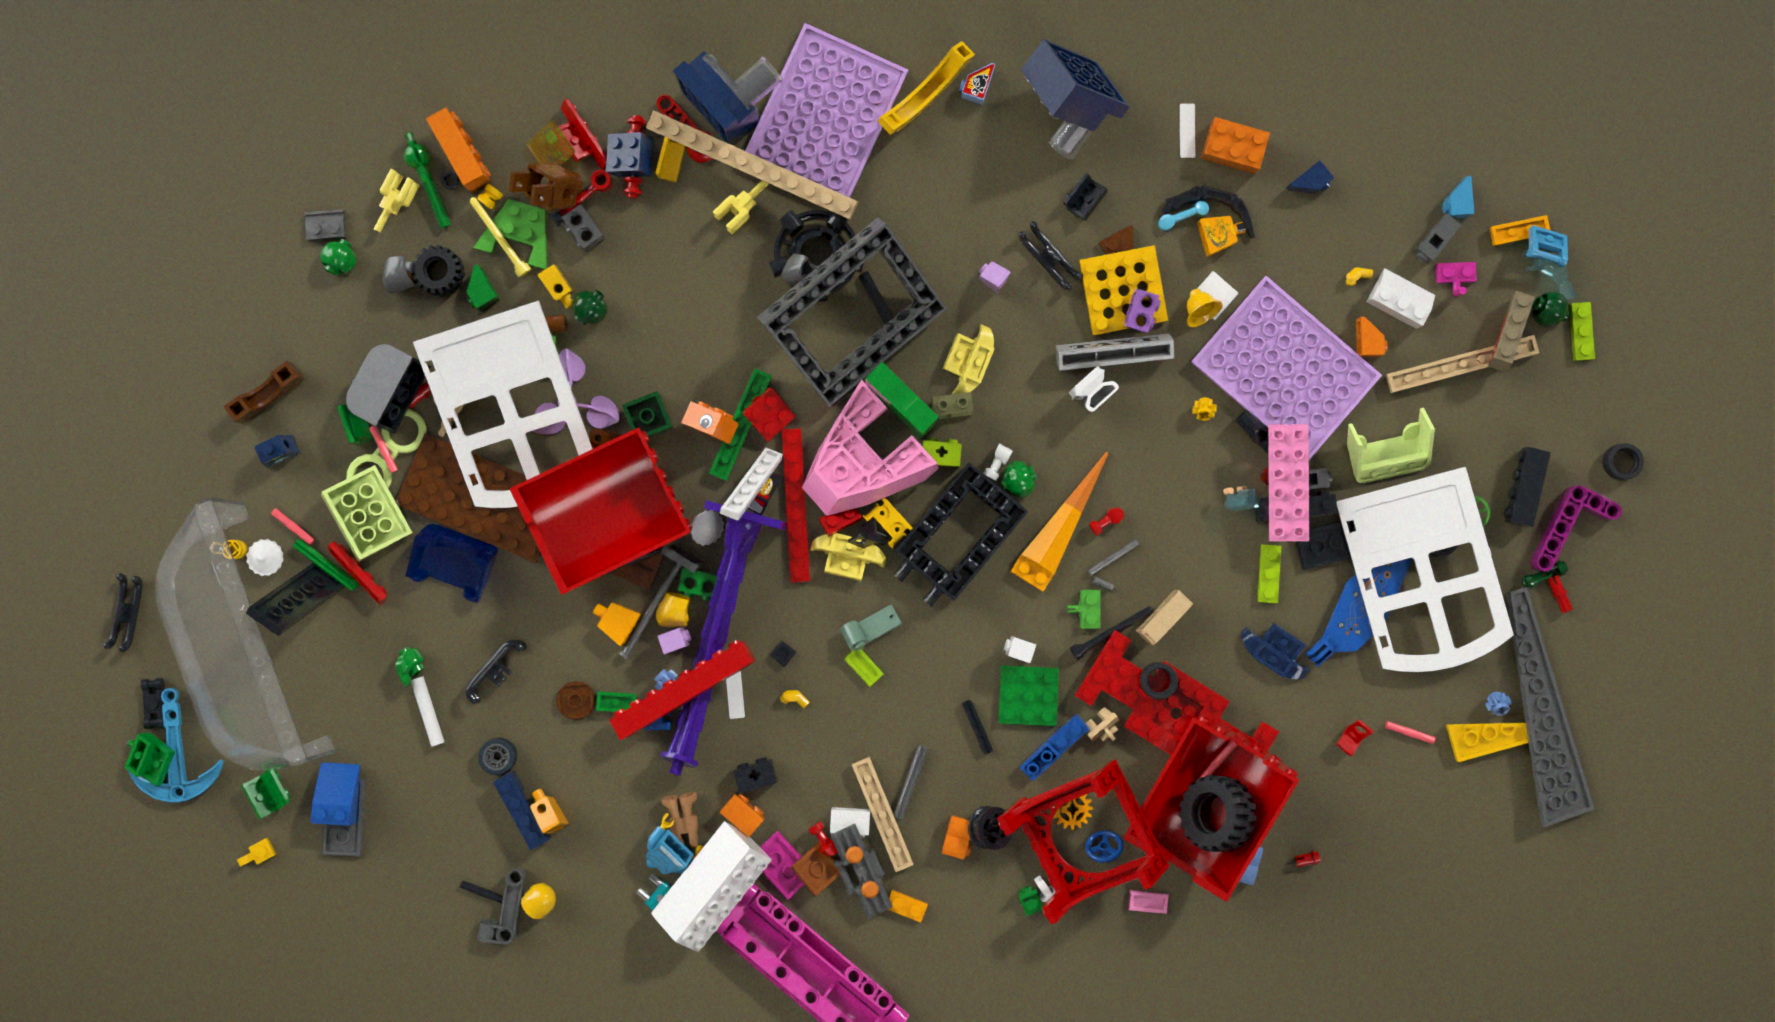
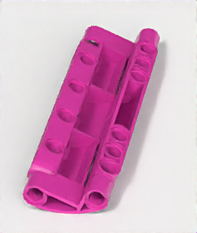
M755 884L747 890L742 899L716 930L730 948L819 1022H836L837 1018L842 1022H906L910 1016L908 1012L893 1001L891 995L771 894L763 892ZM759 898L766 900V907H762L759 904ZM775 910L781 913V919L774 917ZM789 923H793L796 926V932L790 931ZM746 944L753 946V953H749L746 950ZM776 969L783 971V978L777 977ZM849 973L855 975V982L849 980ZM864 985L870 988L869 995L864 992ZM807 993L812 995V1003L806 1001ZM879 998L885 1000V1007L879 1005Z

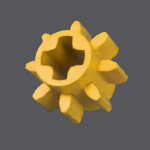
M1203 397L1198 401L1195 400L1192 413L1197 414V419L1208 421L1215 417L1217 405L1212 404V399Z

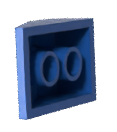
M321 762L312 802L311 823L348 826L356 823L360 764Z

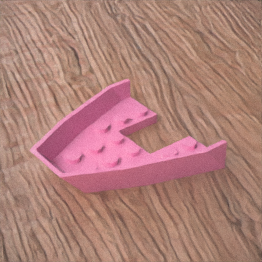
M862 380L819 447L802 486L803 490L826 516L869 505L925 481L939 469L937 462L912 435L884 460L859 435L862 430L887 410V407Z

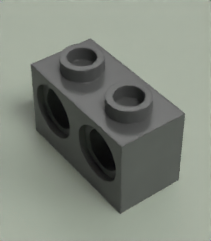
M581 204L562 217L565 221L563 223L564 228L568 233L572 232L576 238L573 240L579 249L583 247L587 252L605 240ZM576 217H580V224L576 226L573 225V219ZM586 233H592V238L589 241H583V236Z

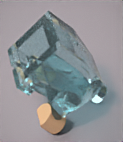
M1237 487L1238 494H1234L1233 488L1223 490L1224 494L1227 495V501L1224 502V506L1229 508V510L1241 511L1259 507L1255 488Z

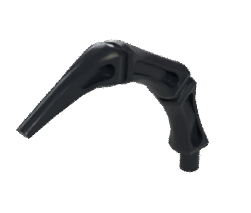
M1206 185L1201 187L1195 186L1179 195L1167 198L1165 200L1167 204L1161 209L1166 215L1172 209L1176 211L1186 204L1200 201L1201 199L1216 200L1228 207L1230 206L1231 210L1236 212L1241 218L1249 237L1255 238L1248 209L1244 200L1239 198L1237 194Z

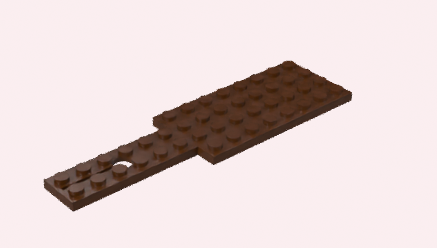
M424 434L396 499V504L537 563L541 552L518 506L510 508L475 506L452 445ZM472 453L486 490L506 491L527 480L524 474ZM475 473L469 475L472 485L478 484ZM659 553L611 574L650 590L665 555Z

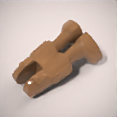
M688 792L679 796L683 817L679 815L677 795L662 798V805L668 808L672 817L668 822H671L674 818V823L670 827L671 833L684 845L683 834L688 833L691 848L697 847V815L691 812L692 804L697 800V793Z

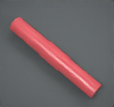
M377 426L370 427L369 429L390 472L398 471Z
M277 508L271 512L275 518L307 544L311 545L315 541L314 538Z
M1389 721L1385 724L1386 729L1430 744L1435 742L1434 736Z
M1230 741L1200 777L1212 775L1235 749L1237 744Z

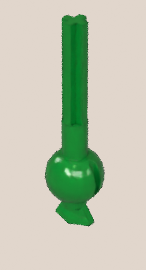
M408 132L404 135L408 140V147L404 151V160L409 167L417 169L440 229L451 226V223L427 166L431 160L430 151L425 145L417 144L416 139H413V132Z

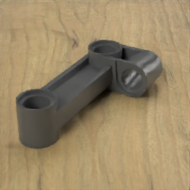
M515 867L506 874L499 922L488 919L481 920L478 941L507 945L517 937L521 898L523 897L525 880L527 878V872L523 867ZM513 872H517L520 875V881L513 879ZM503 930L510 932V939L504 937Z

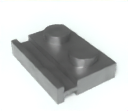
M337 209L304 212L306 217V240L317 241L347 238L346 222L344 219L345 211Z

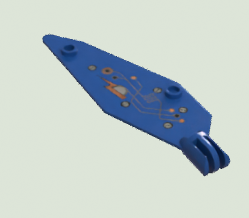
M1412 558L1371 569L1376 591L1380 598L1398 593ZM1356 574L1346 582L1322 638L1305 653L1307 656H1310V660L1315 662L1317 667H1320L1335 652L1357 651L1373 636ZM1363 579L1366 591L1372 589L1370 579ZM1390 611L1384 613L1385 621Z

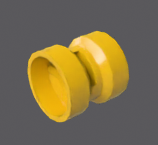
M487 184L483 194H479L476 199L493 210L496 206V201L500 200L503 194L490 184Z
M228 540L222 546L223 555L229 559H242L248 551L247 545L240 540Z

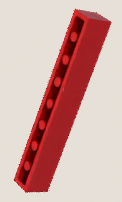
M739 640L730 643L728 645L729 649L724 652L722 650L715 652L711 655L712 659L707 662L705 659L695 664L696 668L689 671L687 669L679 674L680 678L677 680H668L662 684V689L658 691L654 689L646 694L647 698L642 701L637 699L629 704L630 708L625 711L622 708L613 713L614 717L609 721L619 739L629 738L755 663L756 659L746 641L739 642Z

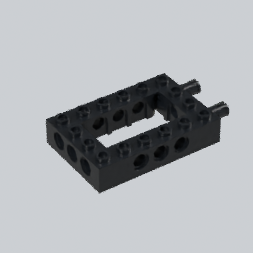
M969 462L896 549L895 552L903 558L904 562L893 575L897 578L903 572L898 579L903 582L910 571L916 569L931 581L934 587L922 599L927 602L932 597L928 603L931 607L941 594H946L955 601L1029 511ZM971 490L995 510L999 517L955 570L950 573L922 548Z

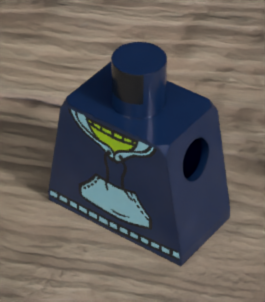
M277 435L254 446L262 465L266 468L301 453L293 435Z

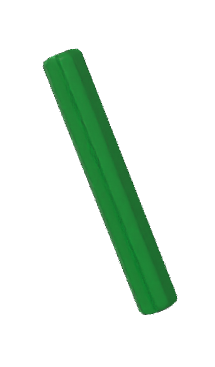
M302 539L295 541L293 544L294 549L347 589L354 591L358 587L359 583Z

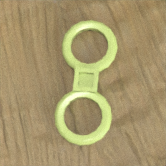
M408 409L405 416L413 418L417 423L418 436L414 442L406 446H400L392 440L390 432L384 429L381 430L382 438L393 460L396 459L399 453L407 454L416 451L424 434H427L424 419L418 412L412 409ZM378 448L373 454L359 456L351 462L347 470L346 479L354 476L358 467L363 463L374 462L381 467L384 474L383 480L389 489L392 482V473Z

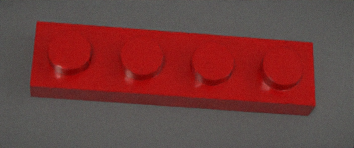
M331 542L328 545V552L379 606L385 603L387 599L386 590L381 585L377 586L373 582L372 575L360 568V563L354 557L351 558L347 554L346 548L341 543Z

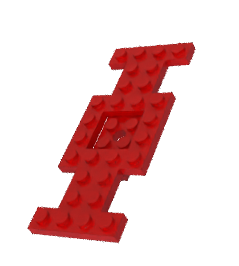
M1116 630L1111 634L1074 695L1092 706L1102 690L1132 708L1133 711L1123 726L1169 755H1172L1193 717L1202 715L1217 724H1224L1236 733L1241 731L1220 718L1228 706L1229 700L1164 660L1162 663L1171 666L1177 674V691L1169 698L1163 700L1147 696L1139 683L1142 669L1122 657L1132 640ZM1158 669L1154 676L1149 674L1147 683L1154 692H1163L1170 685V677L1166 671ZM1173 708L1180 710L1178 718L1171 717L1170 712ZM1261 721L1253 736L1247 735V739L1253 743L1255 741L1260 742L1265 746L1264 750L1268 752L1279 731Z

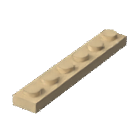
M870 756L852 763L895 871L898 872L914 865Z

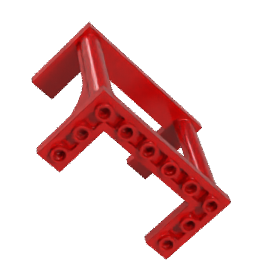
M1116 759L1108 762L1102 769L1032 798H1020L997 818L999 826L1006 836L1012 834L1021 825L1023 832L1028 836L1031 847L1036 852L1040 865L1045 870L1049 883L1056 892L1042 906L1044 916L1051 925L1057 923L1078 902L1139 878L1144 890L1149 889L1170 866ZM1113 789L1146 855L1103 872L1090 873L1081 871L1067 863L1054 845L1051 831L1054 815L1062 805L1094 791L1099 799ZM1047 809L1050 810V815L1045 812ZM1035 816H1042L1047 821V824L1040 825ZM1068 871L1074 875L1072 883H1069L1065 876ZM1079 876H1082V877L1085 879V880H1080L1081 883H1078V882H1079Z

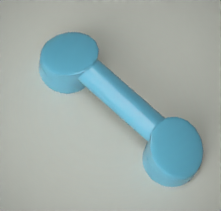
M1198 201L1193 208L1173 216L1171 214L1163 215L1158 221V227L1162 231H1169L1178 221L1193 215L1204 217L1209 212V206L1205 201Z

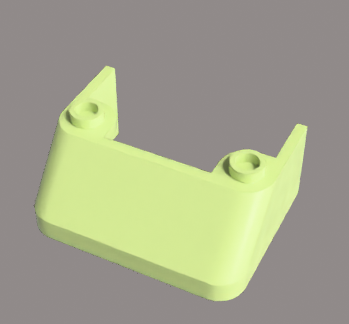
M1420 408L1419 421L1408 424L1404 428L1402 436L1367 443L1364 436L1357 434L1353 424H1348L1347 447L1357 482L1367 483L1426 469L1431 464L1435 428L1424 408Z

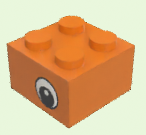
M701 401L698 404L690 402L681 422L698 432L728 444L731 443L739 424L733 420L734 416L716 407L712 408Z

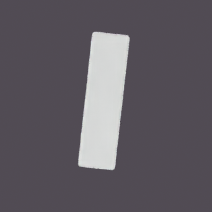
M1180 104L1181 158H1195V104Z
M740 671L726 679L730 719L745 717Z

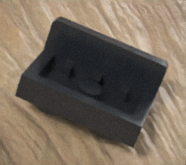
M1085 173L1077 181L1072 192L1068 193L1065 197L1064 205L1070 213L1086 221L1108 190L1092 180L1089 174Z

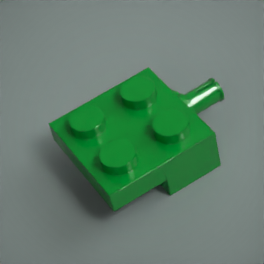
M150 732L137 734L135 741H128L127 746L131 748V752L124 768L136 777H144L153 785L161 786L176 751Z

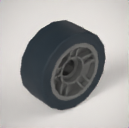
M501 737L493 738L485 742L480 748L478 754L479 764L488 774L502 775L511 770L516 764L517 750L508 739ZM496 753H499L501 755L500 760L494 758Z

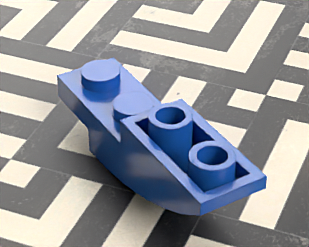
M1078 714L1074 715L1040 745L1019 768L1034 781L1059 759L1061 754L1082 737L1090 727Z

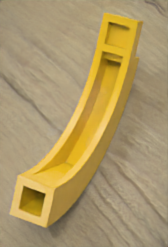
M963 41L953 46L931 74L904 100L883 114L877 122L890 135L896 131L899 132L945 91L975 54Z

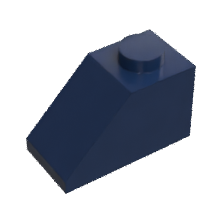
M1319 160L1286 188L1288 191L1314 194L1319 190L1324 192L1331 186L1330 181L1334 177Z

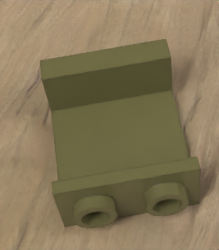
M971 392L935 396L931 399L932 411L939 416L938 420L971 416V412H973Z

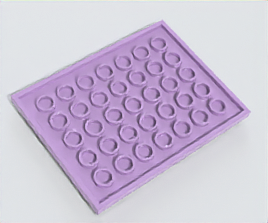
M804 23L745 151L850 198L883 128L877 121L883 114L891 110L908 74V69Z
M1267 276L1259 282L1190 362L1240 406L1248 410L1265 427L1268 428L1269 424H1309V460L1382 376Z

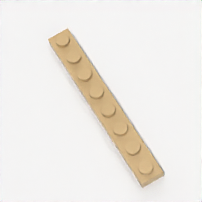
M1535 335L1521 338L1514 360L1539 354ZM1495 345L1386 374L1390 393L1489 367L1488 364Z

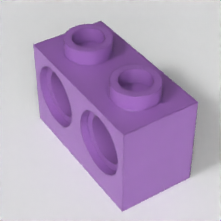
M1134 289L1123 326L1144 333L1152 330L1155 322L1153 315L1155 311H1158L1161 302L1158 300L1159 295ZM1144 297L1150 299V305L1147 308L1141 304ZM1139 315L1143 316L1145 320L1142 326L1136 324V318Z

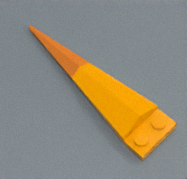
M1108 452L1100 458L1023 551L1010 571L1041 592L1045 590L1056 572L1108 456Z

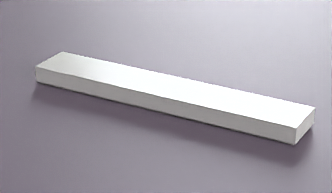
M765 448L721 507L720 514L739 520L781 462L783 454Z

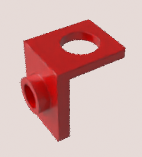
M1359 719L1346 727L1336 745L1351 757L1361 741L1372 735L1374 731ZM1356 726L1362 727L1366 732H1360Z

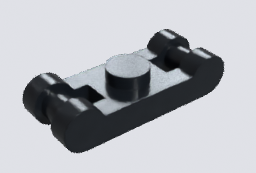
M156 678L151 681L150 679H142L144 729H152L156 726L158 728H165L162 712L164 702L161 698V694L165 690L164 679ZM151 688L156 689V694H152ZM153 713L158 714L157 719H153Z

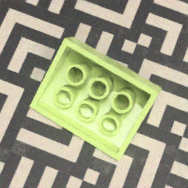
M375 465L321 492L323 500L358 562L412 534L409 525Z

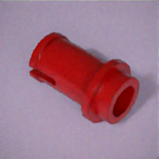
M1311 850V853L1294 856L1297 868L1312 864L1317 866V863H1321L1318 851L1314 852V850Z

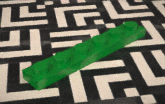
M754 368L733 417V420L739 423L730 444L722 442L709 474L725 481L728 480L752 425L742 412L753 403L752 400L756 396L760 397L767 390L772 375Z

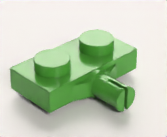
M1080 590L1078 605H1067V608H1074V610H1067V613H1078L1080 628H1100V590Z

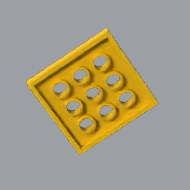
M1155 245L1079 260L1080 270L1083 273L1082 281L1092 335L1129 329L1123 326L1126 315L1122 312V307L1124 304L1130 305L1134 289H1137V285L1141 281L1147 284L1146 292L1159 295L1158 300L1161 301L1158 311H1155L1153 315L1154 323L1168 321ZM1137 262L1142 263L1144 266V270L1140 274L1134 271V265ZM1118 266H1122L1125 269L1123 277H1118L1115 274V269ZM1099 270L1106 272L1107 276L1103 281L1098 280L1096 277ZM1121 285H1126L1129 289L1126 296L1119 294L1118 290ZM1104 288L1110 292V296L1106 300L1100 297V291ZM1144 297L1142 299V301L1147 300L1150 302V299L1148 297ZM1107 307L1113 310V316L1109 319L1103 315V311ZM1139 315L1136 318V324L1142 326L1145 320L1143 316Z

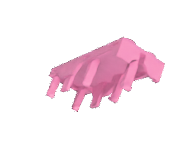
M1269 424V541H1309V424Z

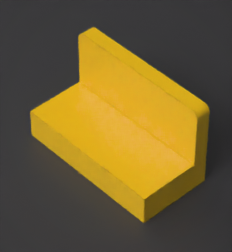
M669 137L664 138L655 173L659 179L676 183L686 146L670 141Z

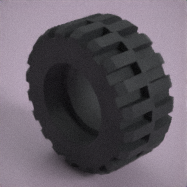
M1207 775L1196 779L1195 782L1188 786L1189 790H1185L1182 795L1184 799L1180 801L1179 807H1181V812H1179V818L1182 820L1180 823L1181 828L1185 829L1184 835L1187 839H1191L1190 842L1195 847L1210 852H1231L1244 845L1243 842H1247L1251 836L1249 834L1253 833L1255 829L1253 824L1257 819V815L1254 812L1256 804L1252 802L1254 798L1251 793L1247 792L1248 788L1244 784L1231 777ZM1219 796L1224 803L1226 817L1222 827L1216 831L1210 821V807Z

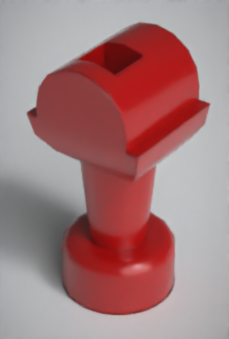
M1110 508L1104 518L1099 522L1095 520L1090 522L1089 526L1093 533L1099 536L1102 534L1104 527L1120 523V520L1124 517V512L1121 508Z
M819 821L808 830L811 835L816 834L820 842V853L825 857L836 855L838 851L834 842L823 832L824 825Z

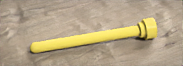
M472 197L470 199L471 205L515 265L514 272L519 278L525 276L532 270L528 263H524V261L519 259L479 201Z

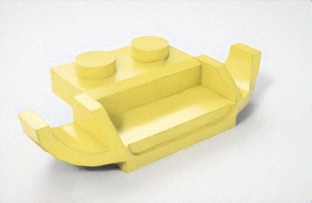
M980 324L978 337L974 340L959 333L956 334L942 368L959 376V383L952 394L971 392L981 384L995 349L993 333L989 327Z
M838 533L829 537L825 534L812 541L810 551L820 550L828 554L824 573L862 581L865 564H870L871 562L880 565V567H885L886 556L874 544L863 549L848 543V539L852 538L851 536Z

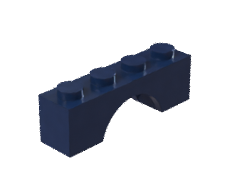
M515 770L493 782L530 851L552 838L550 834L542 833L525 796L524 787Z

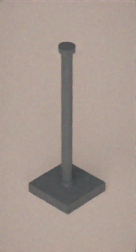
M672 543L665 545L660 553L672 559L674 564L624 650L620 651L619 654L626 659L631 657L632 649L680 568L685 567L695 572L704 563Z

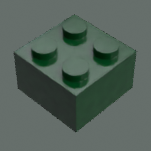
M659 391L622 405L631 430L639 427L641 432H646L648 438L674 429Z

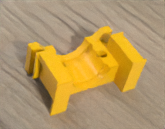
M883 498L884 504L880 507L876 503V506L868 514L863 515V518L868 522L874 517L893 538L888 542V545L893 549L901 539L907 536L904 531L906 529L911 531L913 527L886 498Z

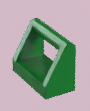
M347 404L337 407L349 444L358 446L374 440L369 429L371 427L369 422L354 415L348 409Z

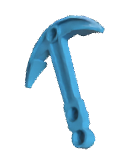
M175 688L165 689L161 694L164 702L162 712L163 723L166 728V744L176 751L168 769V783L155 786L144 777H136L129 772L132 780L141 791L154 799L166 802L186 801L203 794L215 783L224 764V761L220 759L210 770L198 776V779L187 780L181 735V705L178 702L180 694ZM171 692L175 695L174 699L170 698ZM173 711L176 713L175 718H172L171 713ZM179 788L183 790L182 795L178 794Z

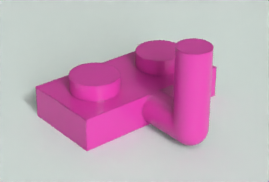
M1476 262L1437 263L1435 265L1436 283H1452L1454 297H1459L1467 292V289L1461 287L1460 283L1477 281Z

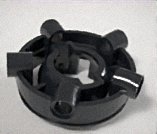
M793 210L787 212L779 220L783 227L775 241L774 260L769 262L774 277L781 276L787 262L785 256L781 257L783 244L791 246L789 253L791 257L793 253L800 254L801 247L806 240L812 237L825 236L828 240L831 239L830 245L834 254L843 246L835 232L841 235L844 231L850 240L855 236L853 229L847 223L848 219L834 212L831 213L823 210H811L797 215ZM813 220L826 221L827 227L823 226L822 228L805 230L793 242L785 240L788 235L792 238L802 230L805 222ZM864 263L859 266L860 269L854 270L848 275L843 283L830 290L828 295L844 288L856 272L861 273ZM824 295L817 302L827 301L828 295Z

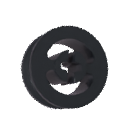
M982 806L973 812L968 823V833L974 845L981 849L999 850L1009 843L1012 834L1006 836L1000 828L997 819L1006 810L1000 807Z

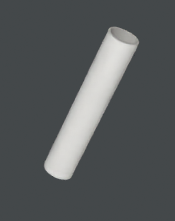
M424 676L411 680L431 747L444 743Z

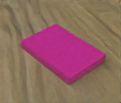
M777 830L760 846L772 859L763 873L788 900L804 886L790 868L802 856Z

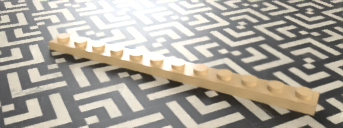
M654 110L646 126L648 130L664 137H669V139L847 219L851 220L859 203L852 198Z

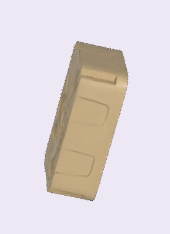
M1174 590L1136 629V632L1148 644L1154 645L1188 611L1193 603L1180 590Z

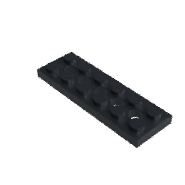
M312 563L248 607L245 614L269 629L272 633L280 636L340 592L344 586Z

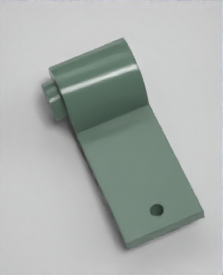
M891 604L860 622L850 621L844 624L840 631L849 649L857 652L864 649L866 644L902 625V622Z

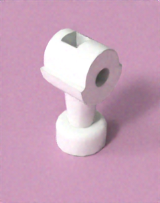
M999 443L990 469L986 468L983 474L996 481L999 477V474L996 472L1002 464H1006L1013 450Z

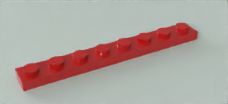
M801 428L782 429L791 582L810 581L806 500L805 491L802 488L804 484Z

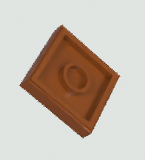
M820 842L815 844L790 866L814 897L840 876L838 868L833 864L836 860L832 856L825 857L819 852Z

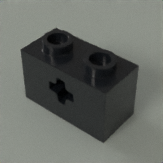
M767 757L756 759L755 764L748 765V762L737 765V769L733 772L740 794L778 782L772 759L767 760ZM754 769L756 772H760L758 779L750 775Z

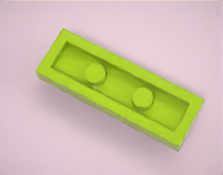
M1591 302L1569 304L1573 361L1595 359Z
M1261 545L1257 602L1278 603L1282 546Z

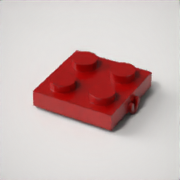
M771 387L760 397L756 396L752 400L753 403L742 412L767 442L778 432L780 433V430L784 429L796 417Z

